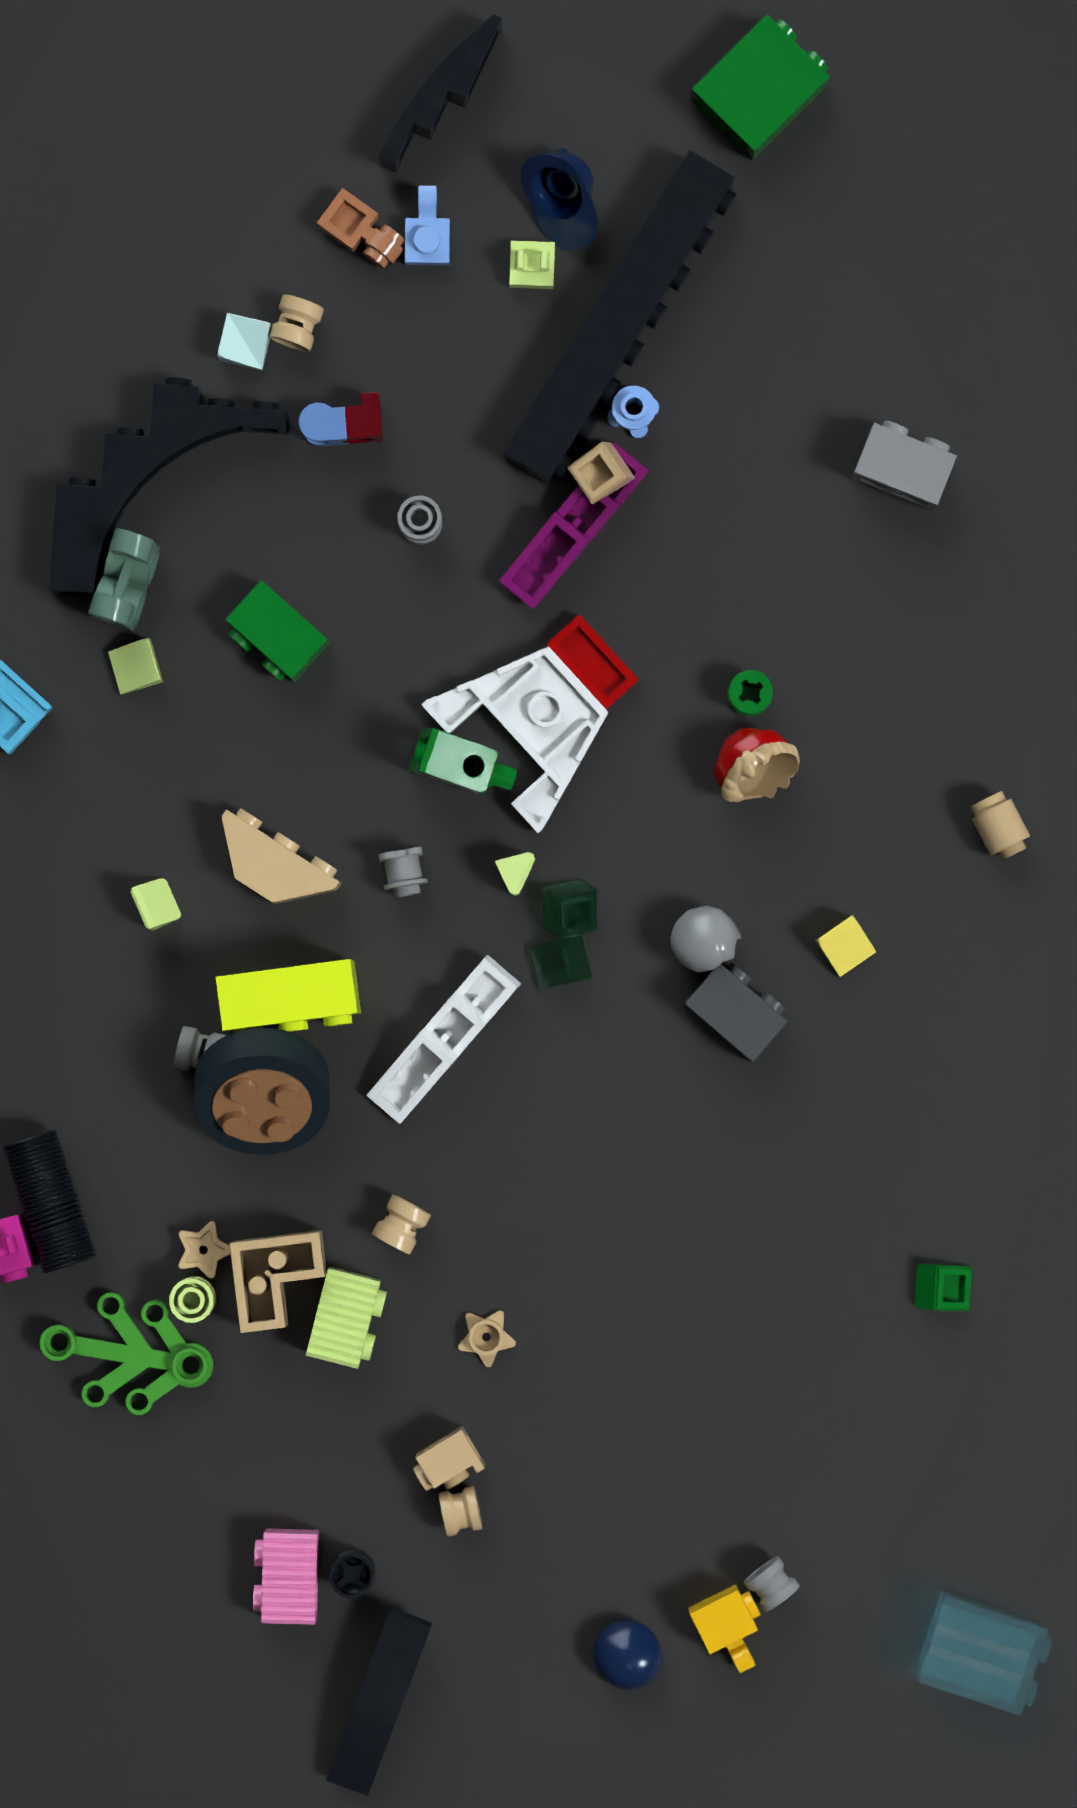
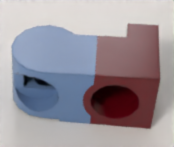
M361 393V405L331 408L325 403L316 402L309 404L303 409L299 417V426L303 437L307 442L315 446L383 442L379 393Z

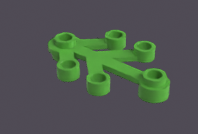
M107 1292L102 1295L98 1300L97 1309L102 1317L111 1321L126 1344L76 1336L73 1329L64 1324H55L47 1328L40 1338L42 1353L53 1361H62L72 1354L123 1363L102 1379L92 1380L83 1387L82 1399L84 1403L94 1408L105 1404L111 1393L148 1367L168 1371L146 1388L137 1387L128 1393L126 1407L134 1415L146 1414L156 1400L177 1385L194 1388L204 1384L213 1372V1358L210 1352L198 1343H186L169 1318L167 1304L159 1299L147 1302L142 1308L141 1317L148 1326L156 1328L170 1352L151 1348L126 1312L123 1296L117 1292ZM108 1297L116 1298L119 1302V1310L115 1314L107 1313L103 1307V1303ZM151 1305H158L162 1308L163 1318L160 1321L149 1319L147 1310ZM57 1333L65 1335L68 1340L67 1347L64 1350H57L52 1345V1338ZM192 1356L199 1361L200 1367L197 1372L189 1373L184 1369L183 1362L186 1357ZM93 1385L100 1386L103 1389L104 1396L99 1402L92 1401L88 1396V1389ZM142 1393L147 1397L148 1404L146 1408L136 1409L132 1405L134 1394Z

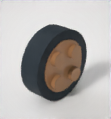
M270 1028L238 1031L213 1043L203 1053L197 1063L194 1083V1111L201 1128L209 1137L229 1149L258 1155L289 1151L312 1139L322 1129L328 1118L330 1087L327 1063L315 1046L298 1035Z

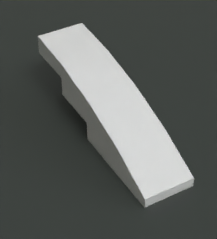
M487 955L366 1096L396 1122L401 1124L521 983Z

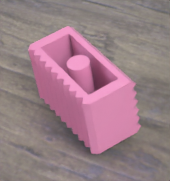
M266 1529L263 1534V1540H255L254 1566L263 1567L262 1585L254 1584L253 1612H261V1623L315 1625L318 1603L319 1530Z

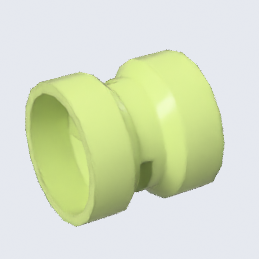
M190 1276L181 1280L173 1287L169 1295V1305L172 1313L179 1320L186 1323H196L205 1319L214 1310L217 1303V1293L214 1286L209 1280L201 1276Z

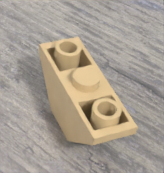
M240 808L236 815L227 809L223 813L222 822L235 879L272 903L278 904L337 891L341 885V882L333 878L337 869L317 856L313 858L311 863L296 854L300 846L279 832L276 833L273 839L258 830L262 821Z

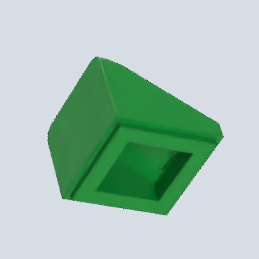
M919 1263L916 1268L915 1307L939 1311H970L972 1267Z

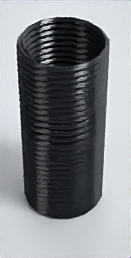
M55 1129L7 1144L2 1148L5 1150L4 1153L6 1154L5 1158H7L6 1162L9 1163V1170L12 1171L11 1175H13V1183L16 1184L17 1196L20 1197V1204L23 1205L24 1217L27 1218L26 1222L29 1223L27 1227L31 1228L29 1232L33 1233L30 1237L33 1239L32 1243L35 1244V1251L38 1252L39 1264L42 1265L41 1269H43L42 1273L44 1274L97 1256L96 1250L93 1249L95 1245L92 1244V1237L89 1236L88 1224L85 1223V1216L81 1215L83 1210L80 1209L82 1205L79 1204L80 1200L77 1199L79 1195L76 1194L77 1190L74 1189L73 1177L70 1176V1169L67 1168L68 1164H66L67 1160H65L66 1156L63 1155L64 1151H62L63 1147H61L62 1143L59 1142V1135L56 1134L57 1130Z

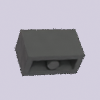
M731 962L727 968L721 964L707 975L683 1004L745 1058L753 1062L788 1022L781 1016L785 1008L767 992H764L759 997L748 988L747 985L752 979Z

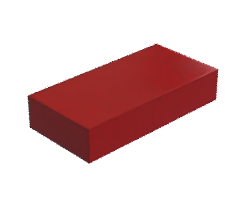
M580 614L546 644L606 710L639 681L636 675Z

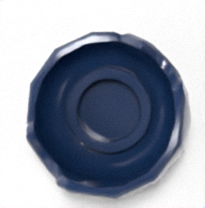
M632 1619L612 1622L599 1633L593 1648L594 1661L602 1678L613 1687L626 1691L644 1688L656 1678L663 1660L660 1643L655 1634L648 1626Z

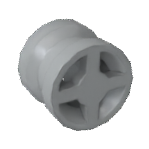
M779 1556L764 1563L743 1582L749 1591H755L760 1597L759 1605L764 1612H768L780 1605L800 1587V1584L794 1577H788L784 1572V1563Z

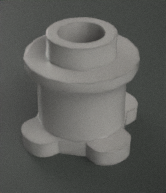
M422 847L378 854L379 862L384 863L387 885L383 886L384 890H393L394 898L420 894L419 885L428 883L427 878L422 877L419 856L423 855Z

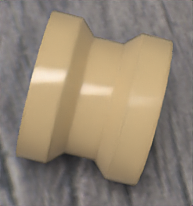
M474 1485L465 1487L461 1493L452 1494L449 1491L439 1492L447 1537L457 1535L460 1529L470 1528L473 1531L483 1529Z

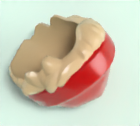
M740 728L724 740L713 770V776L721 788V796L725 801L741 802L763 796L773 798L778 787L788 788L790 778L794 777L799 769L800 757L797 748L789 744L786 739L774 730Z

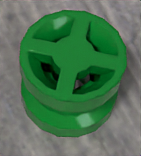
M745 670L738 673L731 681L727 691L728 702L736 713L745 717L756 716L769 706L773 697V686L769 678L762 672Z

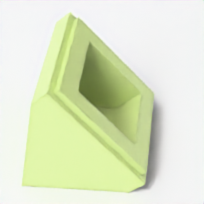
M526 852L495 861L511 895L519 896L536 860L534 854Z

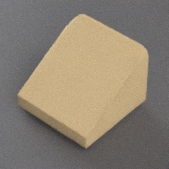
M602 441L567 467L591 504H595L635 478L610 442Z

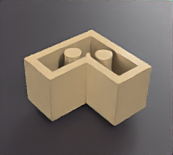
M322 1230L236 1240L229 1243L240 1333L285 1328L289 1324L283 1282L326 1276L327 1267Z

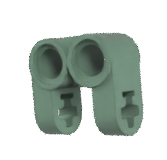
M115 528L105 563L104 575L98 584L88 611L90 618L131 631L135 630L143 610L147 588L154 576L160 555V547L154 540L128 530Z

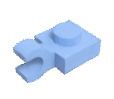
M419 186V218H405V265H450V218H437L436 186Z

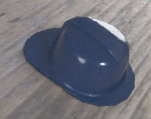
M566 148L557 149L552 154L538 153L528 158L521 168V182L537 223L544 235L551 242H555L556 246L565 250H581L589 246L597 235L599 224L596 209L591 198L594 180L590 168L582 159L570 154Z

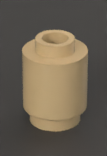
M1003 791L971 806L975 815L972 821L990 856L999 853L1002 860L1026 849L1023 840L1030 837V834L1012 799L1007 800Z

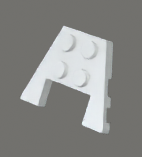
M549 646L500 667L480 678L459 685L448 692L427 699L421 704L440 727L449 734L478 708L484 705L545 773L511 803L537 834L546 825L608 715V711Z

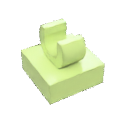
M511 241L509 288L554 289L555 242Z

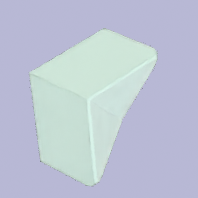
M227 313L217 354L219 361L263 371L270 341L271 323Z

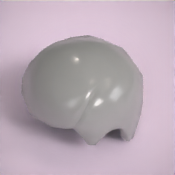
M705 905L687 910L676 921L670 941L671 949L683 967L696 972L714 970L722 962L733 959L735 957L736 942L742 937L735 922L723 910Z

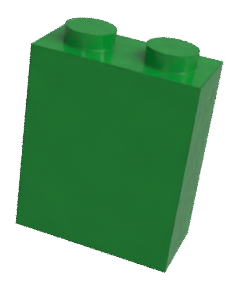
M768 14L692 88L690 99L752 161L827 87L830 78L826 73L829 68L825 61L812 50L806 53L795 42L797 35L792 28L781 19L775 22Z

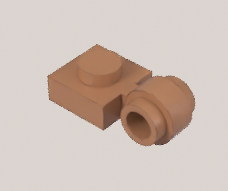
M344 188L340 190L316 223L320 230L351 252H354L361 241H364L367 248L364 250L363 255L381 269H384L387 264L393 265L403 251L401 245L405 241L404 238L385 224L380 230L377 228L373 229L372 226L378 220L379 214Z

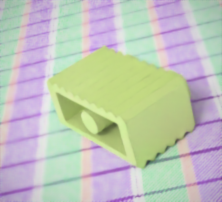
M335 1267L328 1268L306 1356L356 1369L359 1368L361 1359L370 1361L376 1335L368 1333L372 1316L381 1318L387 1296V1291L379 1290L381 1279Z

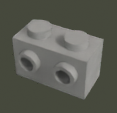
M884 421L883 425L874 423L851 478L934 511L939 503L957 455L949 453L950 446L937 439L925 437L924 442L907 436L909 430L891 421Z

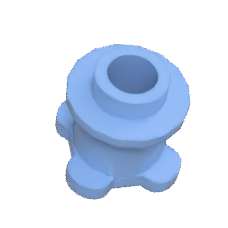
M627 386L622 388L614 397L612 410L608 412L607 419L612 427L620 426L630 431L633 438L639 439L647 434V426L654 419V416L657 415L659 404L645 388ZM630 403H636L641 407L642 411L637 415H631L626 411V406Z

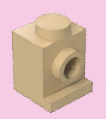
M461 1426L418 1452L415 1458L419 1465L413 1468L420 1483L428 1491L441 1484H444L446 1489L452 1488L470 1476L466 1470L473 1465L478 1473L485 1469V1462L467 1432Z

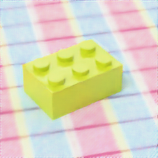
M352 959L216 977L223 1031H233L235 1033L246 1029L278 1025L279 1030L293 1032L307 1030V1021L323 1019L324 1027L352 1024V1015L361 1014L355 962Z

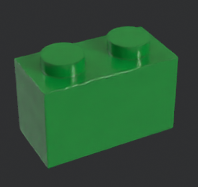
M262 580L225 619L233 628L228 635L245 651L248 652L254 646L266 658L261 665L280 682L287 676L295 683L330 644L325 636Z

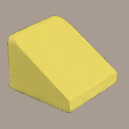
M853 915L815 940V943L839 977L876 953V950Z

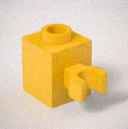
M735 1584L688 1608L690 1616L709 1654L727 1647L739 1673L756 1666L743 1640L744 1637L758 1631L754 1619L761 1616L749 1591L741 1595Z

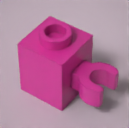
M23 1213L0 1219V1278L2 1284L28 1277L26 1268L37 1265Z

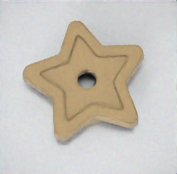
M210 1221L199 1232L181 1230L178 1235L185 1248V1252L178 1267L180 1269L198 1267L208 1278L214 1279L218 1261L231 1254L230 1245L218 1238L216 1223ZM201 1246L207 1247L208 1251L206 1254L200 1253L199 1249Z
M497 1311L486 1319L472 1313L466 1314L465 1318L469 1333L458 1345L460 1351L476 1352L484 1365L491 1367L498 1351L512 1348L516 1345V1341L503 1330V1311ZM484 1333L490 1334L491 1338L489 1341L482 1339Z

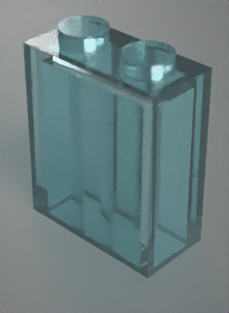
M941 1590L914 1676L919 1683L1021 1716L1024 1706L1031 1707L1035 1699L1038 1681L1034 1680L1033 1677L1038 1662L1045 1664L1048 1658L1052 1638L1047 1637L1049 1630L1043 1623Z

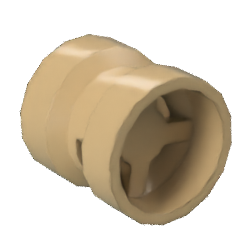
M282 295L278 307L281 315L279 321L272 325L269 338L286 347L310 352L314 342L312 331L314 325L320 323L324 308L296 296Z
M393 1194L386 1206L390 1213L389 1216H386L384 1220L378 1221L371 1234L385 1243L407 1254H411L417 1243L415 1239L416 1229L425 1227L431 1214Z

